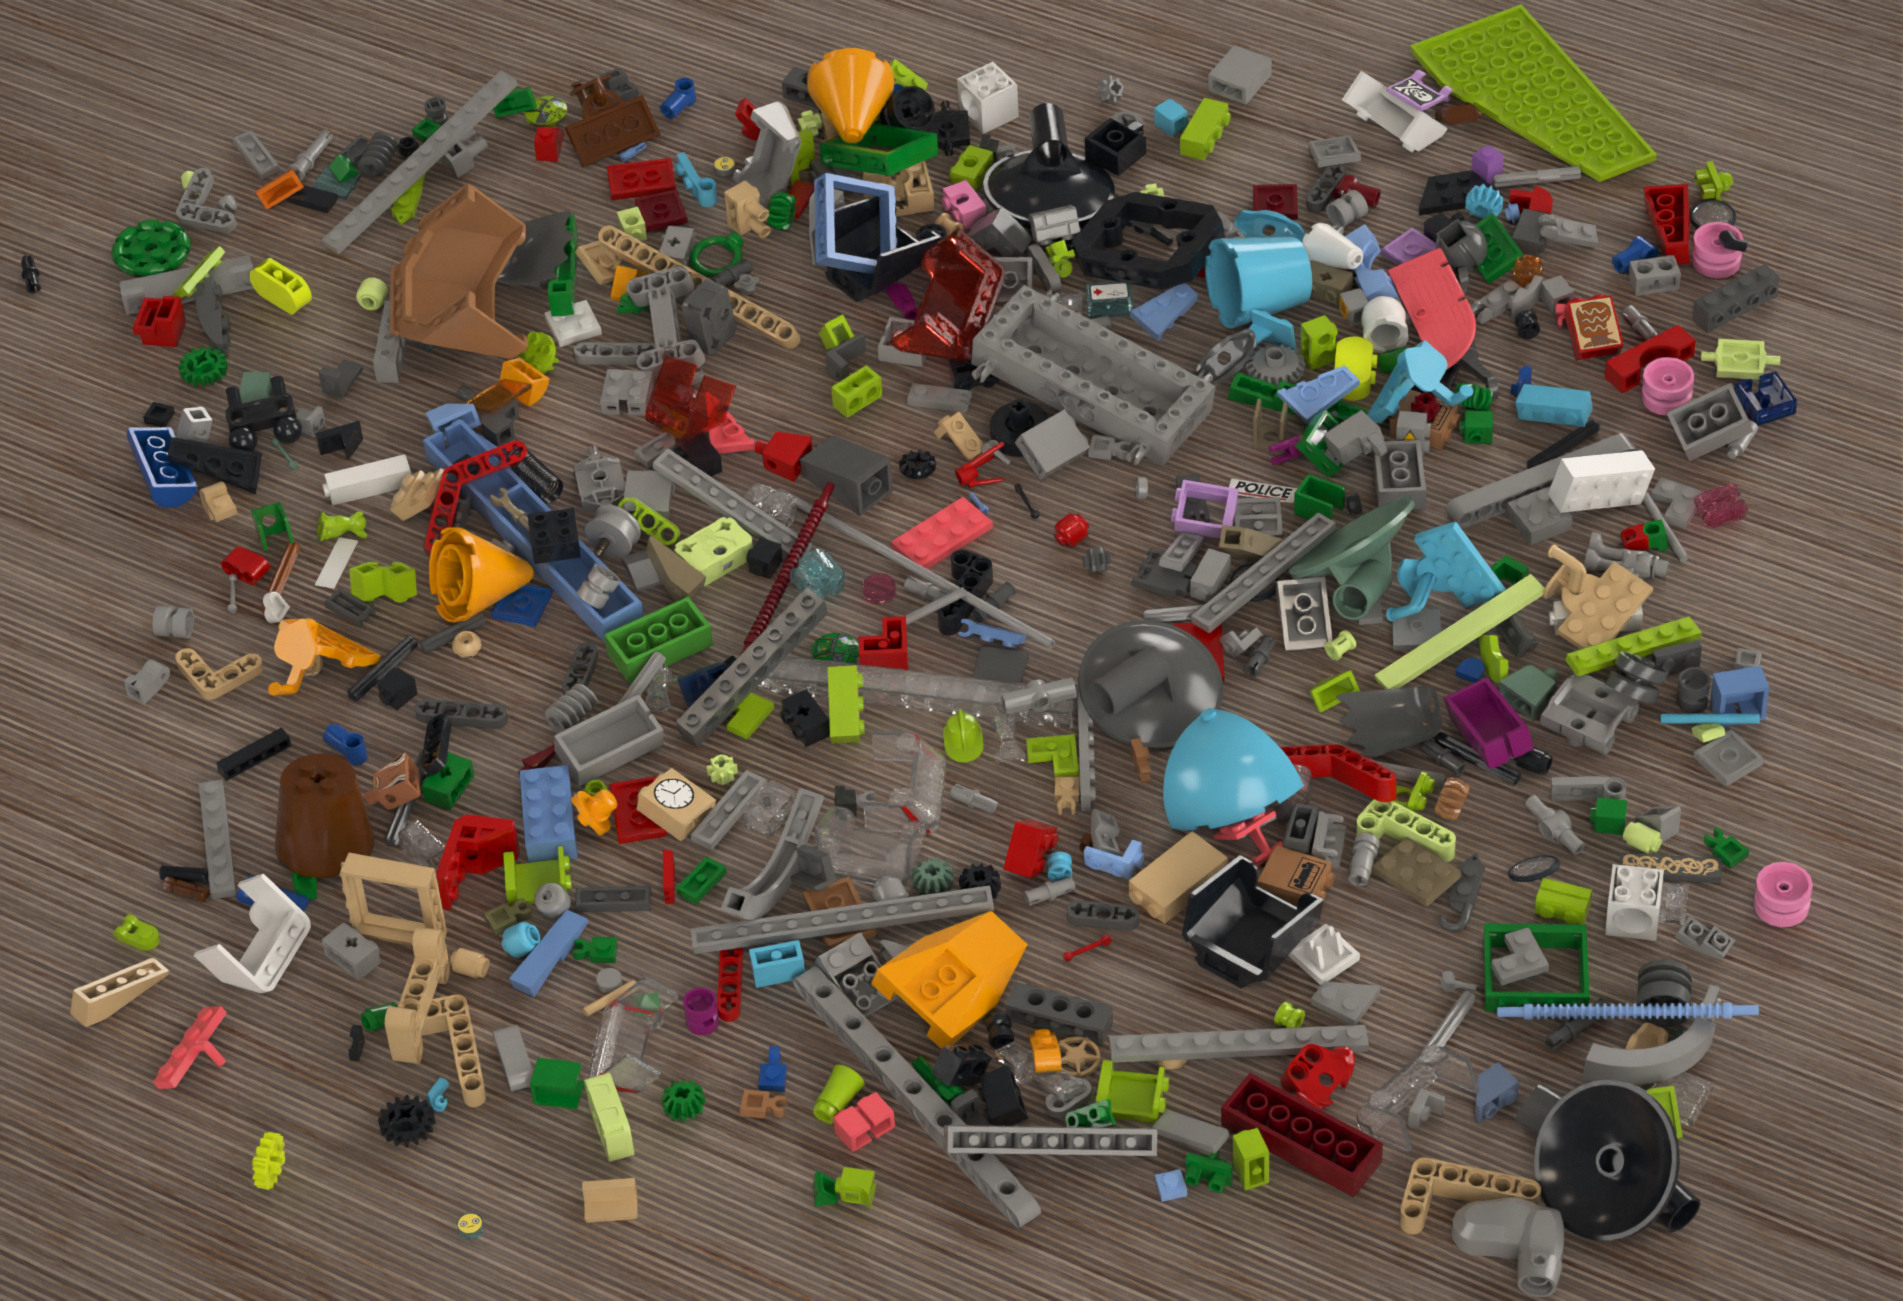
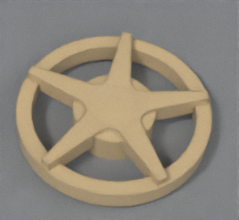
M1069 1037L1059 1041V1048H1063L1066 1051V1056L1061 1058V1065L1067 1063L1070 1067L1076 1068L1077 1071L1071 1072L1061 1067V1071H1058L1060 1074L1069 1078H1083L1092 1074L1100 1064V1050L1089 1038ZM1071 1043H1081L1078 1047L1068 1045ZM1087 1045L1091 1047L1096 1056L1087 1054L1084 1050ZM1086 1061H1095L1089 1069L1080 1072V1067L1084 1066Z

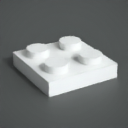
M587 300L575 303L573 315L552 316L551 311L544 313L545 320L559 347L602 334L601 327Z

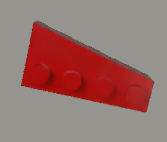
M1688 184L1643 187L1645 208L1663 255H1674L1678 265L1690 264V201Z

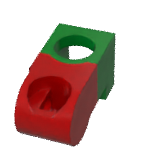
M1662 519L1625 528L1620 533L1624 549L1644 551L1658 548L1659 552L1668 550L1667 533Z

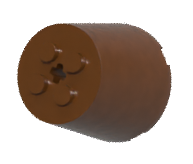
M311 754L291 762L283 770L280 778L275 851L278 860L289 866L290 871L299 875L329 878L339 876L341 871L340 864L345 862L348 853L365 856L371 855L374 847V834L352 765L345 759L331 754Z

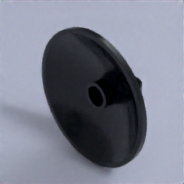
M1052 103L1040 104L1033 108L1029 115L1033 150L1015 153L994 163L984 177V196L994 210L1003 207L1018 223L1030 226L1029 214L1068 205L1075 206L1079 226L1087 224L1105 201L1114 199L1115 186L1113 180L1095 162L1071 153L1068 148L1064 114L1061 108Z
M1618 1080L1588 1082L1564 1095L1545 1118L1535 1147V1178L1541 1187V1198L1546 1207L1557 1209L1561 1213L1564 1227L1574 1234L1591 1240H1621L1641 1232L1656 1219L1671 1232H1675L1685 1227L1695 1217L1701 1205L1700 1200L1677 1179L1680 1151L1676 1131L1670 1117L1662 1105L1642 1088Z

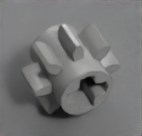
M1109 75L1105 76L1104 80L1098 81L1099 86L1096 92L1101 97V101L1108 100L1109 103L1116 102V98L1123 96L1121 93L1124 86L1118 77L1112 79V76Z

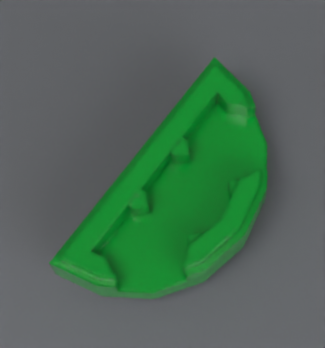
M293 872L292 885L294 891L297 894L308 897V899H317V878L306 877Z

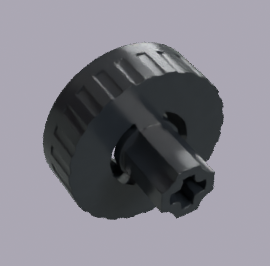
M1016 399L1012 403L1001 406L992 415L990 420L991 440L1004 443V446L999 449L1001 453L1013 457H1024L1015 441L1021 434L1028 431L1030 427L1037 426L1049 419V417L1038 405L1024 402L1022 399Z

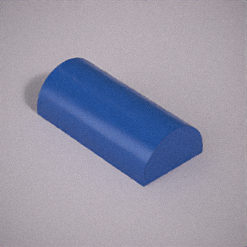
M172 427L128 428L127 440L154 502L165 508L178 507L188 502L194 496L197 485L189 468L167 460L171 437L176 438Z

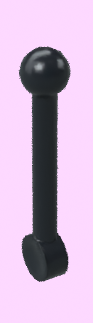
M1015 484V490L1020 494L1031 511V517L1033 519L1039 518V511L1034 509L1023 492L1021 484Z

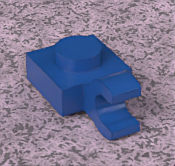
M770 1046L769 1064H761L759 1091L785 1092L787 1065L780 1064V1046Z

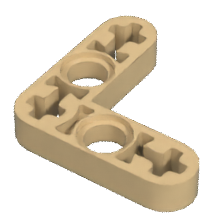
M182 649L175 656L178 669L205 699L209 700L226 694L257 677L263 671L262 659L258 654L254 653L247 654L216 672H213L193 649ZM198 671L205 672L204 675L200 677L193 676V674ZM229 674H237V677L234 679H226V676Z

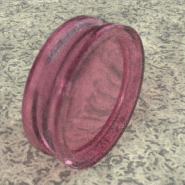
M873 574L863 582V595L871 603H887L896 594L895 581L887 574Z

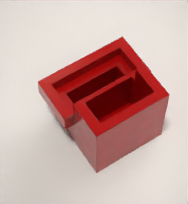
M163 296L162 299L144 297L133 325L134 335L141 336L142 345L178 346L186 325L181 297Z

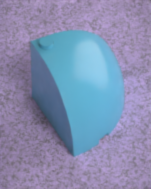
M1208 708L1202 711L1200 716L1184 730L1170 754L1164 776V807L1172 829L1197 830L1198 826L1208 825L1210 829L1238 823L1265 812V806L1276 800L1279 804L1300 790L1303 787V783L1282 749L1260 728L1234 713Z

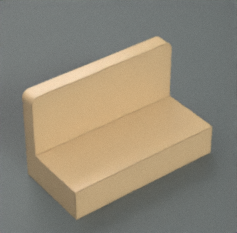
M635 1178L582 1182L586 1223L638 1218Z

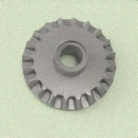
M1273 343L1272 346L1264 344L1263 348L1257 347L1246 361L1248 376L1277 386L1280 385L1281 380L1294 384L1303 376L1305 371L1303 355H1300L1299 350H1293L1291 346L1285 347L1283 343L1280 346Z

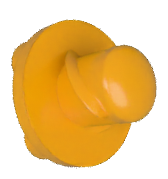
M602 789L594 796H590L584 791H579L571 797V802L579 812L577 818L583 826L587 827L589 825L599 836L604 835L610 830L611 825L608 818L612 811L617 808V800L610 791Z

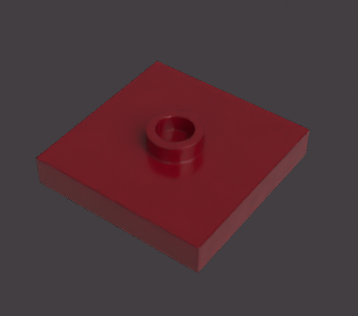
M1297 184L1253 185V211L1269 210L1280 213L1290 220H1298Z
M677 189L635 199V205L639 208L645 222L646 233L668 228V226L688 223V218Z

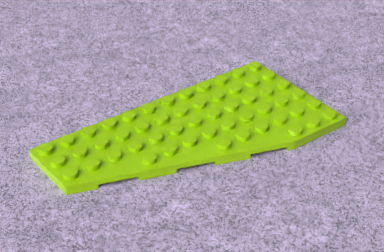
M1522 4L1410 45L1411 54L1441 88L1445 86L1453 89V92L1450 93L1465 103L1474 104L1485 115L1571 166H1578L1581 172L1598 182L1656 161L1657 154Z

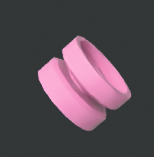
M1707 223L1695 231L1691 261L1698 273L1709 278L1719 279L1734 275L1740 269L1742 252L1724 248L1719 240L1720 232L1729 230L1738 240L1744 241L1742 233L1728 223Z
M1665 357L1650 362L1645 367L1643 374L1641 399L1644 406L1658 415L1668 416L1667 412L1692 401L1694 383L1692 368L1686 362L1677 358Z
M1776 862L1765 866L1758 873L1754 896L1756 914L1761 920L1777 927H1792L1801 923L1808 916L1813 888L1811 876L1805 869L1793 863Z

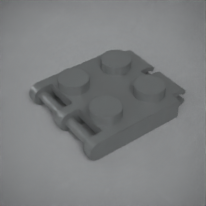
M1150 548L1147 552L1148 557L1146 561L1141 563L1139 567L1140 572L1131 581L1132 586L1176 598V596L1184 597L1198 565L1193 564L1191 559L1181 572L1159 566V561L1165 552Z

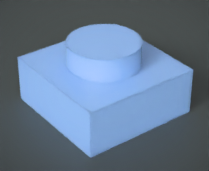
M1180 1169L1155 1175V1183L1162 1202L1187 1196V1188Z

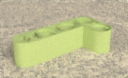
M1372 800L1357 818L1356 836L1360 833H1369L1380 839L1385 833L1400 842L1407 837L1446 862H1450L1455 857L1456 836L1453 832L1394 801L1384 803Z

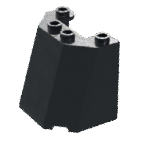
M878 196L834 209L835 252L877 260L875 275L826 266L828 269L825 272L827 280L855 302L878 294L938 256L941 236L932 230H928L923 233L922 240L917 241L896 225V249L881 254Z
M1241 855L1190 893L1182 930V936L1185 941L1191 943L1197 954L1194 958L1198 965L1239 988L1246 987L1257 981H1264L1270 977L1320 920L1324 899L1307 892L1300 896L1298 905L1295 907L1257 886L1259 877L1257 866Z

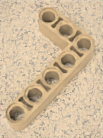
M450 995L432 999L421 1036L449 1030L463 1101L469 1107L481 1106L486 1100V1092L467 1000L462 995Z
M1419 1158L1413 1163L1401 1204L1400 1227L1407 1234L1414 1235L1421 1232L1424 1228L1433 1195L1470 1203L1479 1200L1515 1197L1540 1205L1541 1187L1539 1183L1532 1179L1431 1158Z

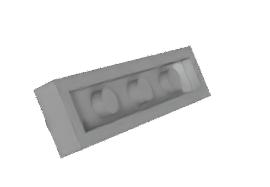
M746 770L690 834L691 841L712 850L767 787V779Z

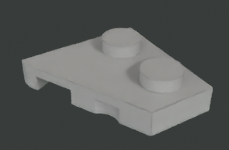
M1324 981L1312 996L1311 1005L1351 1025H1356L1380 995L1381 987Z

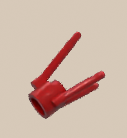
M1000 442L972 461L955 469L960 485L965 486L968 484L969 488H973L978 485L1003 482L1004 479L1002 477L975 480V478L979 477L976 468L994 458L992 453L1003 447L1004 443Z

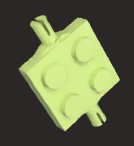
M1718 339V347L1715 352H1701V361H1714L1717 367V377L1763 380L1766 365L1780 366V356L1767 355L1764 350V341Z

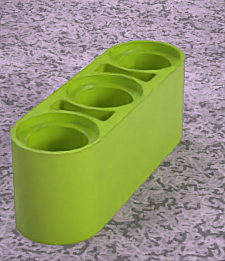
M628 497L620 501L618 507L624 510L625 504L628 501L635 504L636 510L631 515L636 519L641 530L650 536L652 535L662 544L671 545L679 540V528L639 499ZM648 514L652 515L655 519V524L651 528L644 524V518ZM666 528H671L674 531V538L671 541L666 540L663 536Z

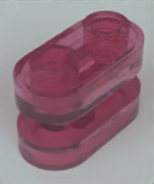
M1728 484L1702 492L1694 498L1697 509L1700 511L1706 510L1701 515L1705 526L1716 528L1724 522L1730 520L1736 522L1746 516L1748 507L1745 501L1742 499L1736 500L1741 494L1736 484Z

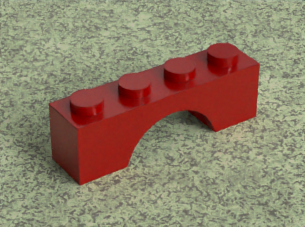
M1678 324L1606 361L1605 379L1622 394L1640 385L1641 368L1650 362L1665 357L1677 358L1682 361L1694 357L1696 340Z

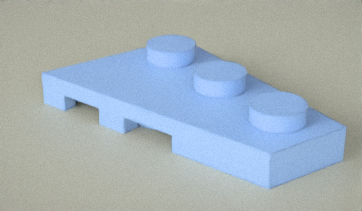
M1183 283L1131 310L1130 315L1138 325L1156 341H1159L1163 337V333L1174 326V321L1179 316H1183L1196 303L1198 294L1186 283Z
M1342 366L1323 373L1312 381L1306 383L1302 381L1297 383L1296 387L1285 390V388L1278 390L1277 396L1283 402H1288V407L1306 424H1309L1315 415L1323 410H1327L1358 387L1360 380L1347 367Z

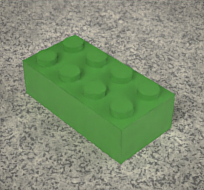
M689 597L604 634L607 654L628 683H632L654 652H659L666 658V661L660 668L662 669L713 646L711 625Z

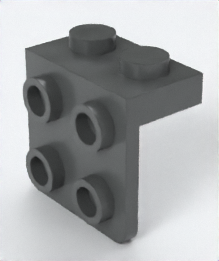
M1699 640L1653 650L1652 654L1644 656V658L1661 666L1669 673H1674L1691 667H1699L1702 646Z

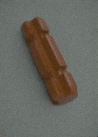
M167 876L162 883L165 891H175V894L191 899L196 897L195 900L200 902H206L210 894L208 888L201 886L197 888L195 884L182 880L176 881V878Z

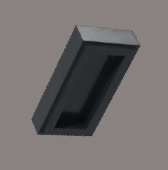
M303 185L304 188L288 197L291 204L328 213L338 200L336 193Z

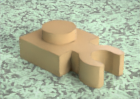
M1055 777V802H1058V814L1062 815V809L1068 807L1071 809V815H1075L1076 802L1080 801V777Z

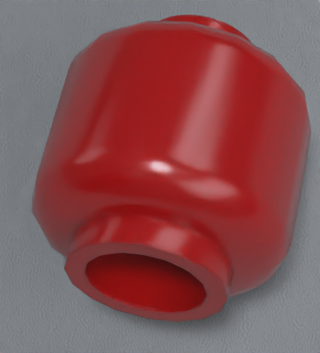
M1068 513L1055 524L1056 534L1054 538L1061 546L1066 544L1074 548L1088 536L1089 525L1079 513L1076 515Z

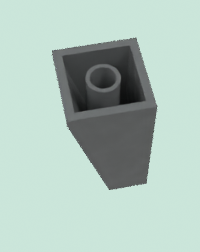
M834 435L800 459L801 474L804 478L821 490H824L827 482L833 483L835 488L831 496L859 516L893 492L890 458Z

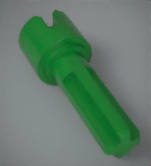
M918 1057L912 1062L914 1070L950 1108L951 1101L958 1095L965 1094L959 1086L948 1087L931 1073L933 1067L923 1057Z

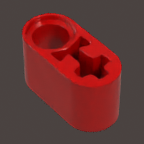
M236 546L221 561V567L228 575L236 574L238 580L249 585H255L270 570V565L264 557L241 546Z

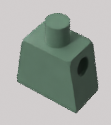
M1527 665L1502 679L1499 684V692L1514 709L1531 721H1535L1548 706L1550 699L1555 694V680L1558 678V674L1552 667H1548L1542 672L1533 665Z

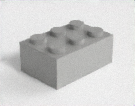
M1731 383L1667 412L1689 462L1754 432Z
M1420 440L1384 441L1387 453L1379 457L1373 452L1378 507L1402 497H1411L1415 502L1412 510L1426 509V483Z

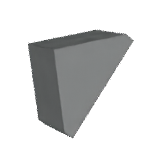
M1680 806L1653 807L1637 816L1635 820L1660 832V838L1664 842L1679 833L1681 809Z

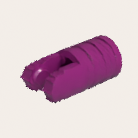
M1303 434L1269 445V452L1284 450L1283 454L1271 458L1272 465L1303 456L1304 454L1295 447Z

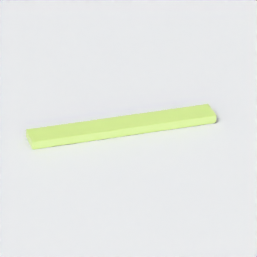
M1531 574L1375 674L1376 681L1384 689L1401 688L1543 596L1545 588Z

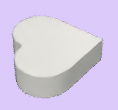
M270 592L264 595L263 603L266 608L264 612L266 620L269 623L280 622L290 606L277 592Z

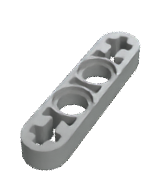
M583 342L577 344L573 350L575 361L583 365H637L636 359L639 353L656 349L655 343ZM603 352H611L608 356L601 355ZM626 352H633V353H634V354L631 355V356H625V355H623V354L626 353Z

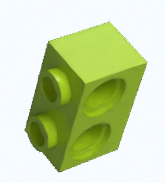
M1325 315L1301 324V355H1303L1304 362L1311 371L1335 362L1336 335L1338 332L1336 325L1330 322Z
M866 365L831 387L833 407L846 418H849L881 398V376Z

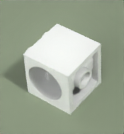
M994 62L957 78L959 111L968 110V120L982 134L1019 117L1017 84Z
M1613 864L1605 935L1656 941L1664 870Z

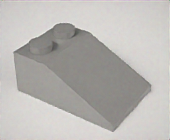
M1325 577L1277 581V605L1285 652L1324 648L1326 642L1332 641Z

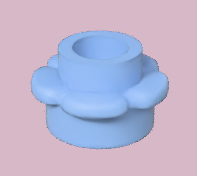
M1508 203L1509 208H1505L1507 220H1512L1513 224H1516L1515 222L1519 221L1521 216L1518 204Z

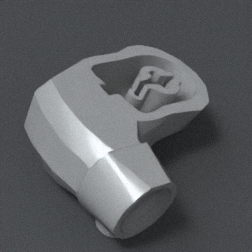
M1507 1197L1467 1203L1456 1211L1452 1220L1451 1233L1453 1241L1461 1251L1469 1255L1494 1256L1506 1260H1517V1284L1522 1292L1536 1297H1547L1555 1293L1563 1268L1562 1260L1564 1257V1224L1561 1213L1557 1209L1537 1205L1522 1198Z

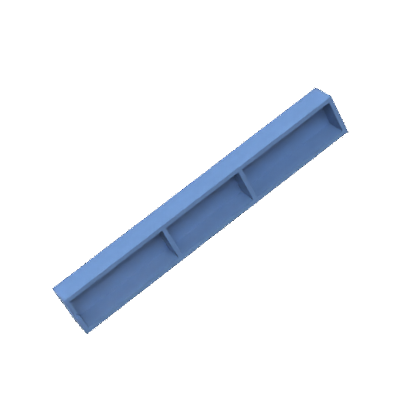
M462 419L444 428L447 449L445 448L444 437L441 431L423 439L426 459L437 470L440 468L446 469L466 454L473 457L491 450ZM494 456L488 458L492 466L499 465L498 458ZM510 468L461 487L460 494L465 499L468 492L471 494V506L503 539L515 547L514 550L524 560L529 562L533 570L604 643V634L643 617L641 601L621 581L613 593H608L610 598L603 609L589 605L578 596V589L584 581H589L587 576L595 564L609 569L580 539L581 558L534 564L531 540L528 537L530 532L520 523L517 524L512 519L513 516L505 508L494 506L491 503L490 495L493 494L496 498L503 497L500 495V488L502 487L507 490L510 501L519 510L522 509L527 514L552 510ZM447 474V481L453 483L457 482V478L454 474Z

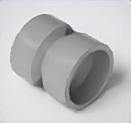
M1356 190L1349 191L1326 206V214L1332 225L1339 223L1344 228L1368 213L1367 202Z
M595 564L587 576L589 581L582 583L577 594L589 605L603 609L610 598L608 593L614 592L620 583V579L609 569Z
M157 606L152 623L154 635L170 637L173 634L174 638L189 639L194 627L193 610L178 607L174 611L173 607Z

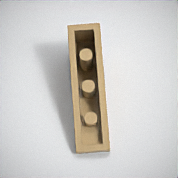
M153 957L74 989L70 1014L85 1027L105 1020L169 975V970Z

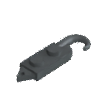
M1477 853L1473 854L1465 862L1460 861L1458 869L1461 872V878L1453 884L1449 897V907L1451 910L1461 914L1459 921L1450 924L1445 921L1443 914L1439 915L1440 925L1448 931L1456 932L1466 928L1472 910H1474L1485 873V866H1482Z

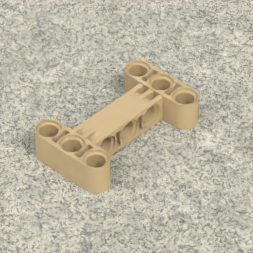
M416 927L412 941L415 959L398 1007L389 1006L386 1011L385 1029L392 1060L419 1064L423 1055L421 1031L437 984L446 985L448 982L450 964L443 931Z

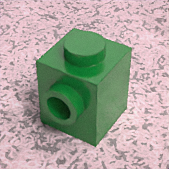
M1465 411V420H1460V434H1464V443L1492 444L1493 411Z
M1597 797L1596 807H1591L1590 822H1595L1594 832L1623 835L1627 800Z

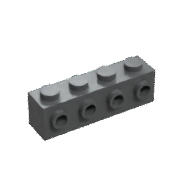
M1766 264L1695 300L1693 321L1706 333L1777 297L1780 276Z

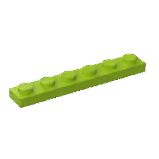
M1688 616L1567 653L1565 661L1577 677L1614 666L1620 651L1643 657L1652 654L1653 650L1699 640L1702 631Z

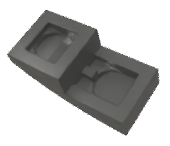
M616 68L599 75L600 77L611 75L612 78L604 83V86L607 90L619 95L623 102L640 96L638 88L629 82L627 74L621 69Z

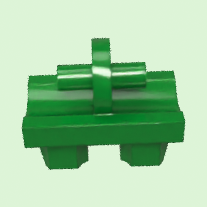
M1109 1099L1068 1112L1065 1116L1067 1127L1109 1128L1116 1125Z
M1219 1150L1215 1154L1211 1152L1210 1155L1187 1154L1185 1159L1186 1184L1196 1186L1199 1185L1201 1179L1209 1181L1208 1188L1217 1193H1222L1226 1186L1231 1187L1233 1183V1165L1227 1164V1160L1219 1158Z

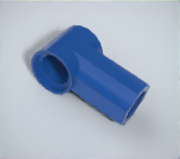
M681 78L676 81L675 90L659 106L660 112L666 118L671 120L676 118L686 106H691L696 102L693 80Z
M1638 236L1633 239L1629 248L1612 257V264L1618 273H1625L1629 271L1630 261L1657 258L1659 249L1643 236Z
M330 724L323 734L324 742L345 755L346 760L351 765H360L367 760L368 755L364 738L361 734L350 733L338 724Z

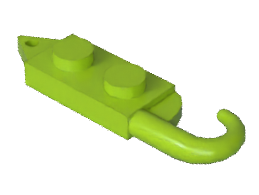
M426 173L394 202L392 216L396 218L399 226L408 219L414 218L422 194Z

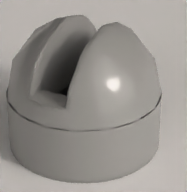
M232 195L223 196L218 201L221 210L232 213L233 210L236 211L237 202Z

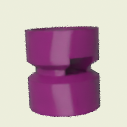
M694 988L687 992L683 998V1007L688 1030L699 1036L712 1033L719 1025L717 1002L714 993L707 988Z

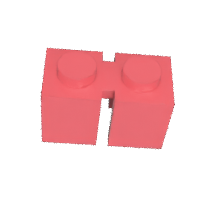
M877 1092L860 1099L857 1107L851 1106L848 1109L841 1110L833 1117L835 1134L852 1153L872 1142L871 1137L866 1131L869 1130L877 1139L895 1128L894 1111Z

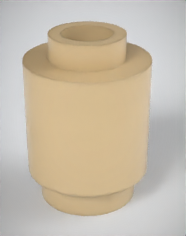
M459 948L457 952L454 951L450 959V966H452L453 972L476 979L478 977H485L490 963L484 954L464 948Z

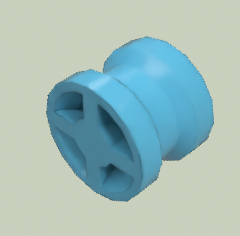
M1054 852L1048 856V878L1051 881L1056 882L1069 876L1072 878V857L1068 853Z

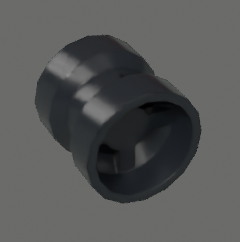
M999 1013L987 1018L985 1024L989 1033L990 1046L1001 1050L1013 1045L1015 1040L1011 1030L1010 1017Z

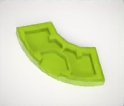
M1497 635L1479 636V647L1485 671L1492 681L1500 684V681L1508 676V660L1500 652Z

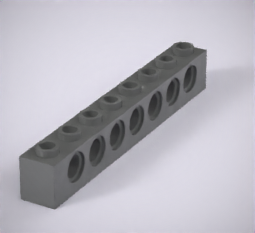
M807 587L676 721L680 735L698 748L828 614L825 601Z

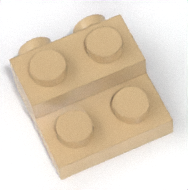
M440 468L433 473L430 471L427 474L420 470L413 475L411 473L403 479L400 490L394 495L390 510L402 521H405L431 506L435 498L439 478L444 470Z

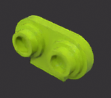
M1422 771L1414 789L1396 785V797L1402 793L1408 794L1410 796L1409 801L1400 802L1396 798L1394 802L1415 813L1418 811L1423 812L1427 797L1424 796L1427 793H1432L1435 780L1431 779L1428 772Z

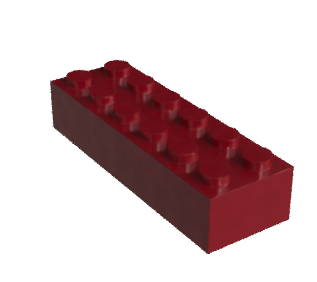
M1252 1073L1247 1075L1221 1107L1222 1127L1235 1134L1244 1130L1258 1128L1270 1153L1353 1198L1382 1163V1142Z

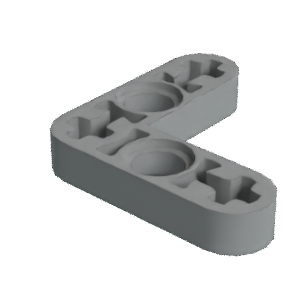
M197 169L193 173L176 209L179 221L184 225L221 233L234 231L237 222L231 212L203 206L214 184V178L209 169ZM193 193H200L199 198L195 200L190 199V196ZM204 215H212L210 220L201 221Z

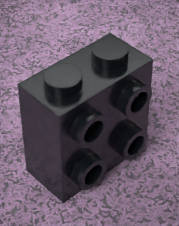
M574 508L527 514L534 564L581 558Z

